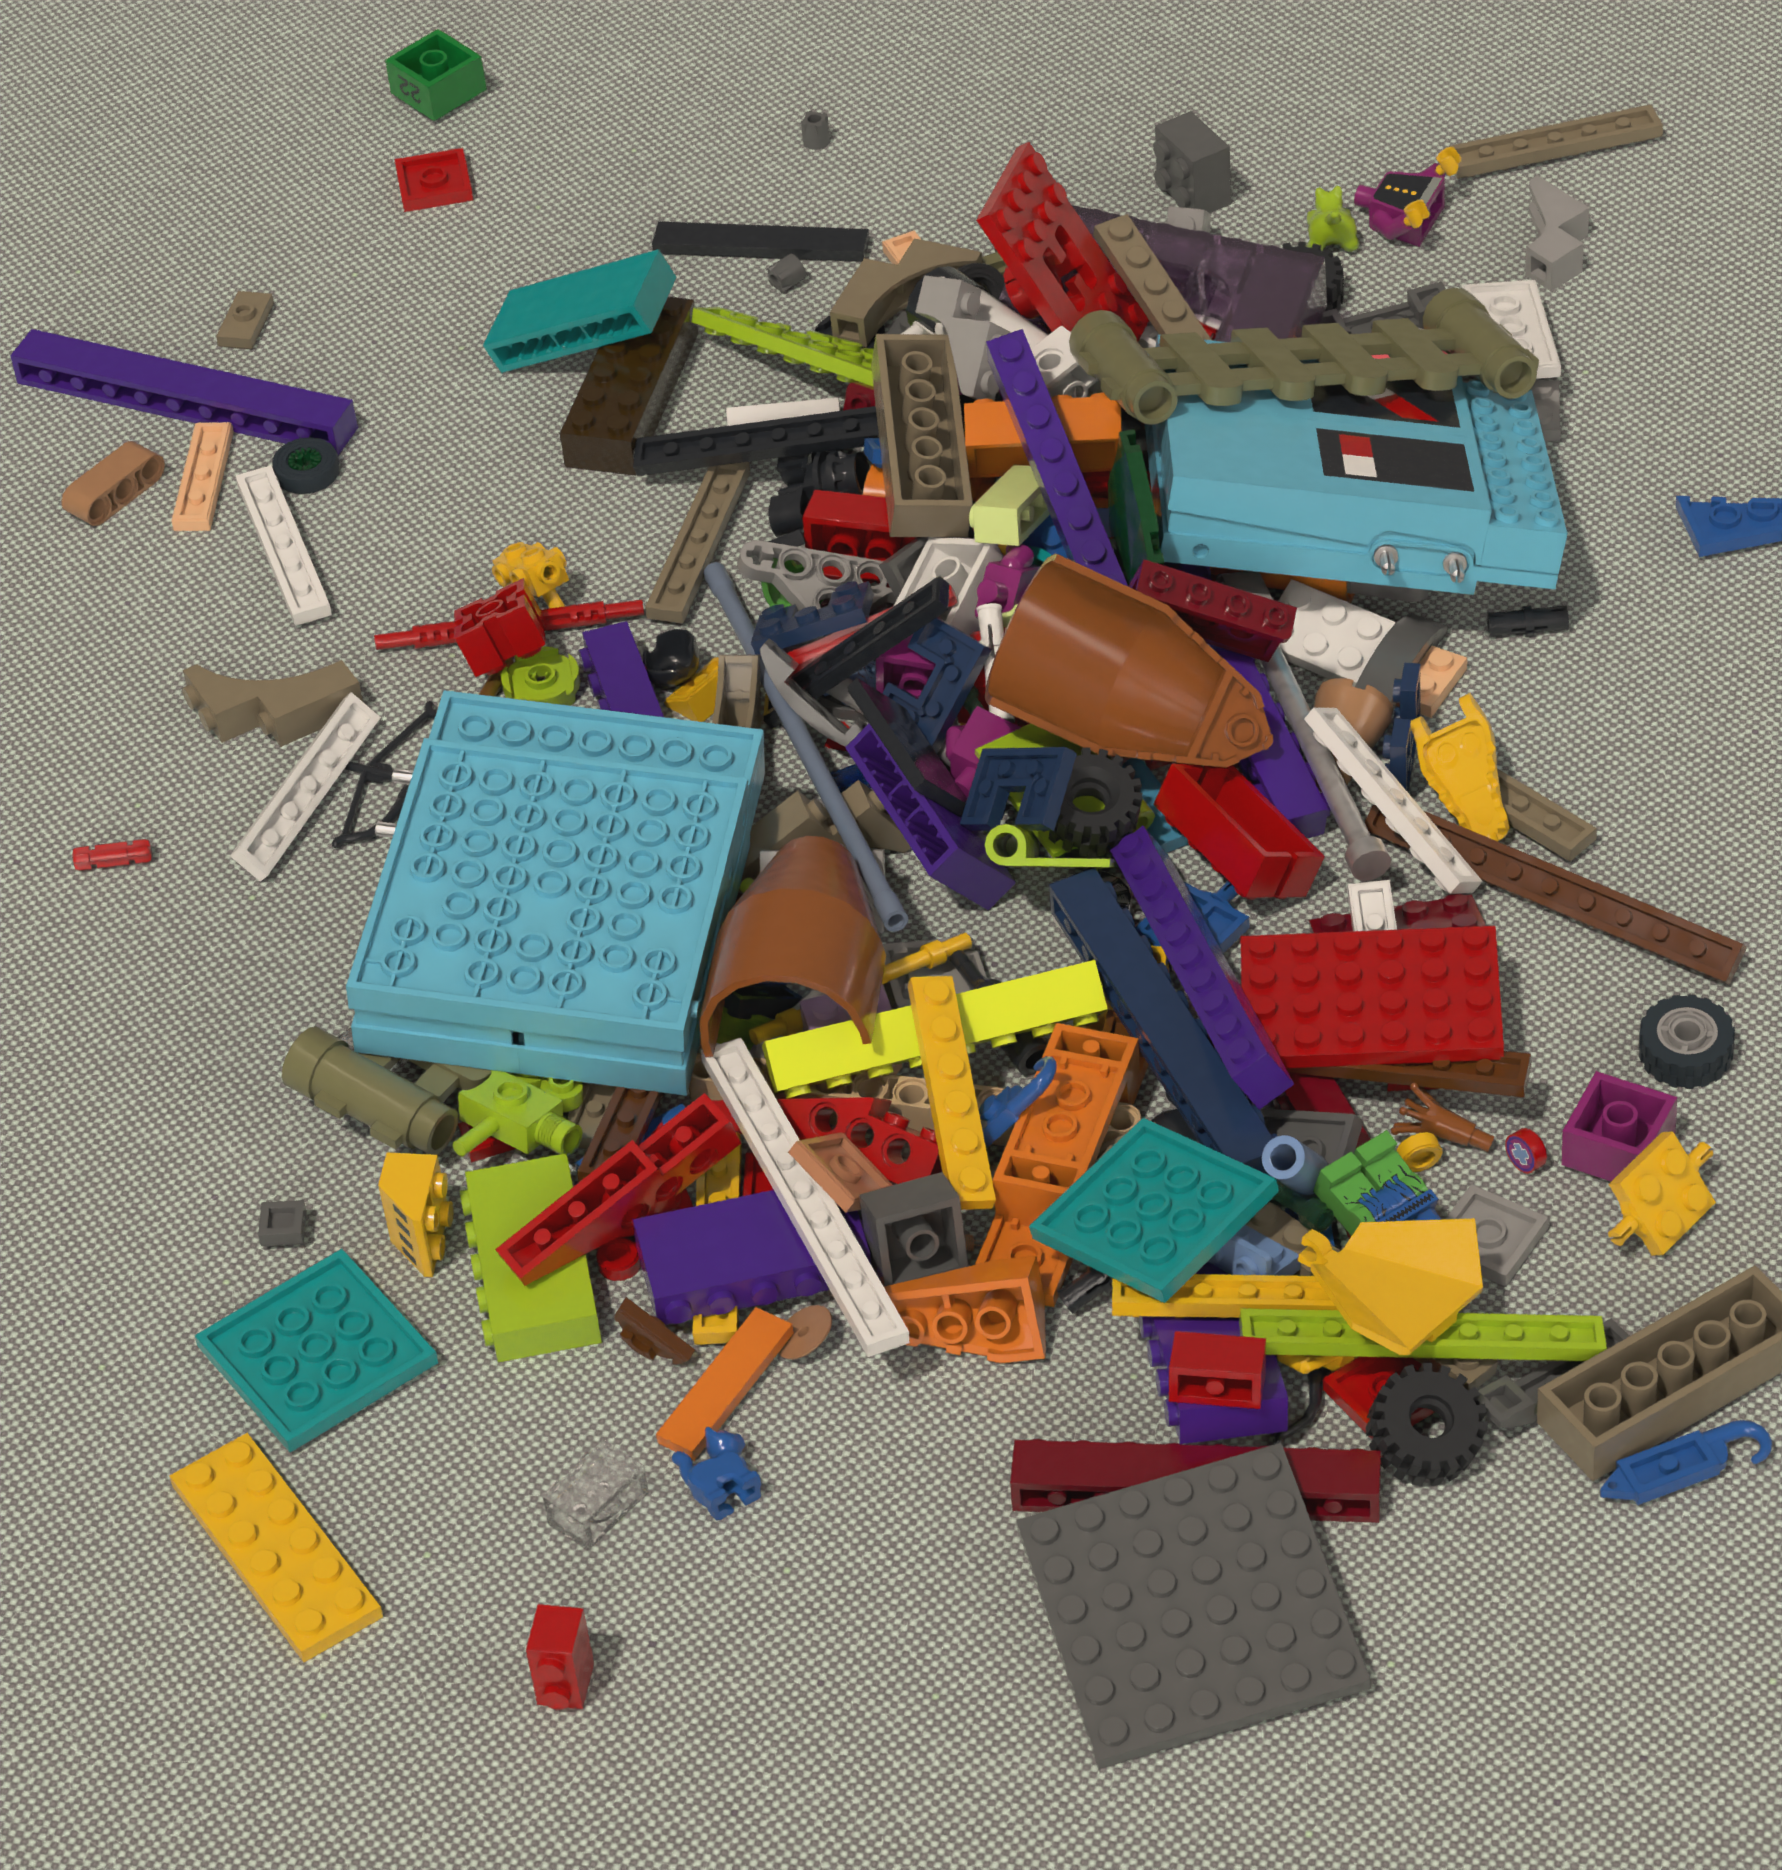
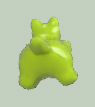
M1336 186L1332 191H1325L1318 187L1315 191L1316 210L1307 212L1306 220L1309 225V241L1306 247L1311 248L1315 243L1321 245V251L1323 252L1326 246L1334 244L1341 246L1346 252L1357 250L1360 247V242L1357 238V226L1350 209L1342 208L1341 187Z

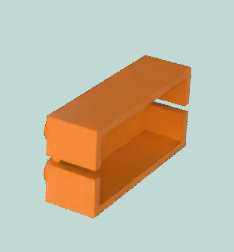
M1095 393L1090 397L1073 398L1070 395L1053 396L1051 398L1081 472L1111 471L1118 449L1119 432L1122 431L1121 405L1116 400H1110L1105 393ZM985 398L978 399L973 403H964L965 447L970 478L1001 477L1014 464L1030 466L1004 401L995 402L992 399Z

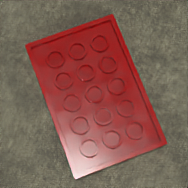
M1496 925L1240 936L1241 987L1285 1068L1433 1063V1061L1450 1060V1062L1479 1061L1481 1059L1501 1060L1500 1057H1504Z

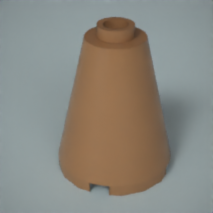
M1334 678L1322 682L1315 695L1314 708H1337L1367 745L1373 749L1392 721L1394 710L1389 699L1370 685H1366L1365 690L1353 687L1354 680ZM1331 752V754H1332V756H1333V758H1334V760H1335V762H1336V764H1337V760H1338V759H1337V758L1333 755V753ZM1338 766L1346 785H1348L1353 777L1344 773ZM1315 777V784H1316L1318 790H1319L1320 792H1322V790H1321V788H1320V786H1319V784H1318V782H1317V780H1316V777Z

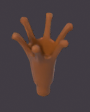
M1416 1082L1410 1084L1411 1090L1428 1108L1418 1105L1412 1099H1405V1105L1418 1112L1401 1107L1399 1113L1413 1117L1421 1122L1395 1123L1391 1128L1393 1135L1408 1132H1428L1466 1147L1467 1144H1470L1486 1152L1489 1151L1495 1136L1475 1128L1476 1124L1442 1106L1424 1087L1418 1086Z

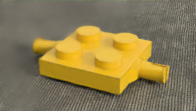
M1673 1131L1661 1132L1608 1184L1619 1201L1623 1219L1608 1232V1237H1613L1611 1241L1617 1246H1622L1635 1233L1643 1240L1652 1256L1664 1255L1716 1203L1699 1173V1168L1713 1156V1150H1709L1711 1147L1705 1142H1699L1687 1155Z

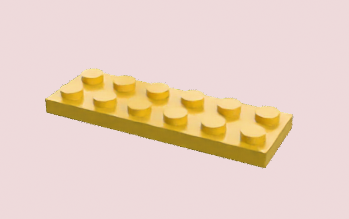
M248 1433L169 1475L172 1487L303 1663L383 1618L381 1606Z

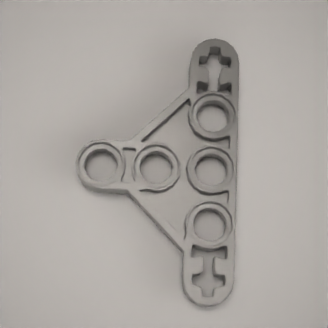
M752 540L742 546L737 561L738 569L742 575L752 580L772 583L791 605L796 604L798 611L810 606H816L817 609H820L819 602L823 599H830L832 592H835L838 586L851 581H856L857 584L863 583L860 575L863 573H873L880 579L879 585L871 586L874 597L870 612L886 602L895 604L897 600L892 589L886 587L887 580L879 567V564L883 561ZM752 555L759 556L760 565L753 564ZM773 558H777V559H778V562H777V565H776V568H775V569L772 568V565H773V562H774V561H772ZM788 560L799 561L803 565L804 571L801 573L789 572L785 568L784 562ZM827 566L836 567L841 571L842 577L837 580L829 579L823 574L822 569ZM815 638V639L809 640V641H807V643H810V642H812V641H814V640H817V639Z

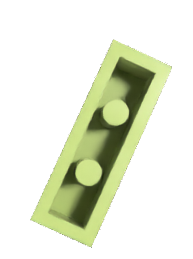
M1014 464L972 505L969 523L971 528H974L975 542L1020 546L1050 515L1031 466Z

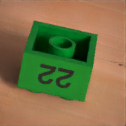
M439 29L434 30L385 59L391 94L433 121L445 116L450 111L487 90L482 56Z

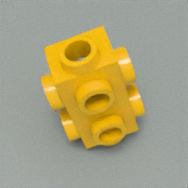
M517 542L507 546L499 557L492 560L494 564L492 567L493 575L501 586L506 587L524 578L534 597L542 596L548 608L565 606L555 589L569 581L565 570L567 562L559 548L554 547L547 550L539 542L533 545Z

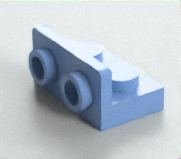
M1244 1225L1207 1261L1230 1275L1292 1276L1300 1270L1301 1265L1298 1262L1299 1254L1247 1225Z

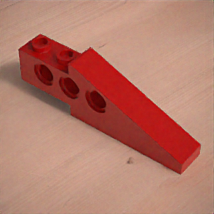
M704 1092L641 1144L637 1145L632 1139L495 1250L523 1285L526 1286L634 1229L633 1219L665 1213L676 1207L678 1204L674 1197L738 1147L741 1141L731 1121Z
M873 1097L776 1099L799 1140L840 1132L844 1133L891 1182L900 1184L942 1172L935 1130L922 1127L921 1132L908 1127L910 1123L908 1118L889 1112L892 1103L890 1100ZM712 1100L731 1121L735 1131L742 1134L724 1100ZM835 1111L838 1121L836 1127L832 1130L829 1119ZM872 1127L874 1138L868 1146L865 1134L868 1128ZM908 1142L910 1156L904 1162L901 1151L904 1144Z

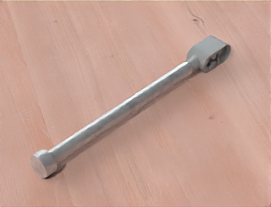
M1260 572L1218 574L1215 582L1272 599ZM1278 646L1269 662L1262 660L1260 662L1348 845L1345 852V860L1352 875L1361 881L1376 879L1382 876L1390 867V855L1383 841L1370 835L1330 750L1314 738L1313 729L1304 720L1311 710L1280 646Z

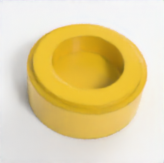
M1428 1132L1417 1133L1408 1137L1397 1148L1398 1154L1412 1172H1421L1431 1168L1442 1156V1148L1437 1137Z

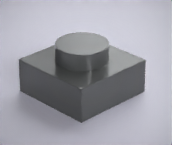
M304 1200L261 1202L258 1231L261 1246L304 1244L307 1214Z

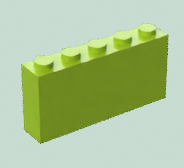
M567 1153L465 1172L468 1189L459 1191L464 1216L472 1215L473 1221L465 1223L469 1248H478V1254L470 1255L475 1281L483 1279L484 1286L476 1288L480 1314L489 1313V1319L481 1321L486 1347L495 1346L498 1363L602 1343L586 1254L524 1286L495 1250L573 1187Z

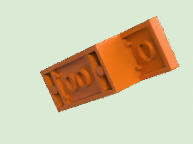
M1056 1023L1043 1054V1057L1049 1056L1055 1059L1057 1063L1055 1076L1045 1092L1019 1115V1119L1016 1121L992 1179L996 1197L994 1203L995 1216L975 1263L976 1265L993 1260L1036 1256L1045 1295V1306L1055 1307L1059 1297L1057 1291L1062 1289L1073 1258L1034 1240L1029 1225L1095 1164L1118 1103L1134 1104L1149 1065L1144 1057L1139 1056L1138 1038Z

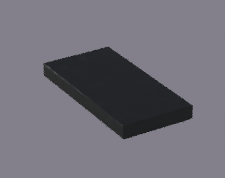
M856 678L847 687L849 694L913 789L955 815L962 817L967 801L966 796L955 783V780L906 708Z

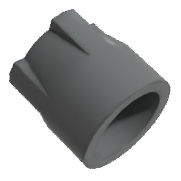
M806 112L804 120L801 121L803 145L812 150L823 149L830 143L828 116L826 113Z
M788 254L766 269L769 283L781 293L806 278L805 268L794 254Z

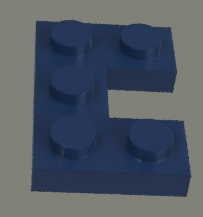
M851 581L838 586L835 592H832L829 606L817 609L816 606H810L798 611L796 604L784 607L783 604H777L765 609L762 615H759L751 640L755 655L761 656L759 649L769 638L783 649L866 623L874 597L869 581L861 584Z
M939 617L916 631L907 645L911 650L936 664L919 698L889 682L882 693L906 708L936 754L946 738L947 730L952 727L992 651L990 647Z
M1404 663L1402 679H1394L1393 702L1400 703V708L1395 707L1392 735L1385 734L1383 742V759H1390V764L1385 763V766L1408 793L1416 753V742L1411 730V720L1421 716V664Z
M1067 747L982 749L960 825L971 831H991L1000 825L1003 819L1009 793L1024 792L1015 825L1026 831H1054L1077 753Z

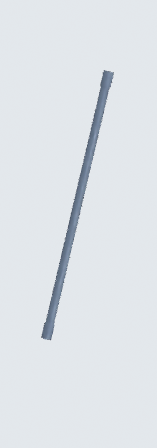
M719 562L711 563L704 569V578L713 595L722 606L746 655H755L751 645L755 628L734 590V584L723 564ZM760 656V682L847 850L850 851L856 861L860 875L874 900L876 911L887 930L896 932L903 929L908 923V916L898 896L890 888L804 721L778 692Z

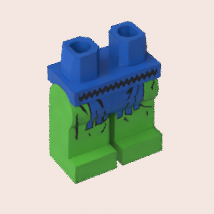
M1387 1130L1356 1148L1354 1154L1351 1151L1321 1169L1315 1183L1313 1192L1351 1236L1361 1222L1441 1220L1434 1210L1439 1198L1431 1189H1427L1423 1180L1416 1173L1412 1172L1395 1150L1397 1142Z

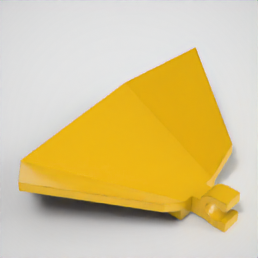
M1475 1218L1361 1222L1340 1252L1333 1250L1327 1237L1314 1229H1311L1302 1237L1301 1244L1308 1247L1299 1253L1298 1262L1311 1267L1310 1271L1350 1328L1398 1355H1410L1426 1340L1433 1342L1456 1322L1458 1312L1476 1298L1483 1289Z

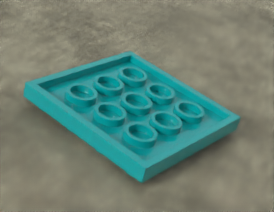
M1142 1118L1031 1223L1029 1228L1034 1240L1166 1303L1279 1192L1276 1178Z
M342 1248L194 1335L198 1348L289 1453L439 1363L437 1353Z

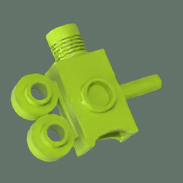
M491 1070L492 1073L485 1082L473 1089L461 1090L458 1093L459 1120L473 1126L471 1130L453 1142V1149L459 1156H465L490 1136L527 1155L538 1146L543 1145L558 1154L567 1153V1156H570L580 1145L583 1135L581 1126L565 1119L563 1112L575 1110L582 1104V1082Z

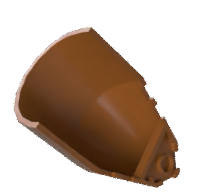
M1053 554L1044 561L1022 595L1005 630L987 679L984 695L987 704L1083 748L1091 747V751L1099 754V749L1108 751L1107 756H1116L1117 754L1120 757L1227 768L1246 757L1262 750H1267L1273 743V734L1270 732L1260 692L1215 652L1173 609L1165 603L1059 554Z
M804 836L791 840L780 848L728 912L717 934L699 1020L701 1046L705 1057H714L725 998L738 988L765 981L797 983L825 993L847 1010L860 1033L862 1043H872L886 954L857 863L850 851L840 843L819 836Z

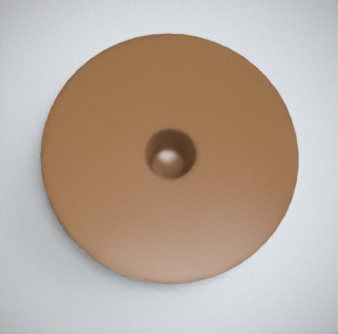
M813 1305L803 1308L792 1315L787 1322L792 1324L794 1334L778 1354L785 1359H798L814 1351L825 1340L831 1329L832 1315L830 1311L824 1306Z

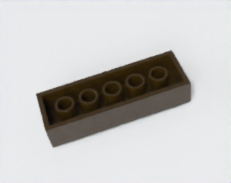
M668 297L652 333L598 348L560 431L565 467L636 476L633 468L636 438L654 436L699 334L698 325L691 322L693 308H695L693 299Z

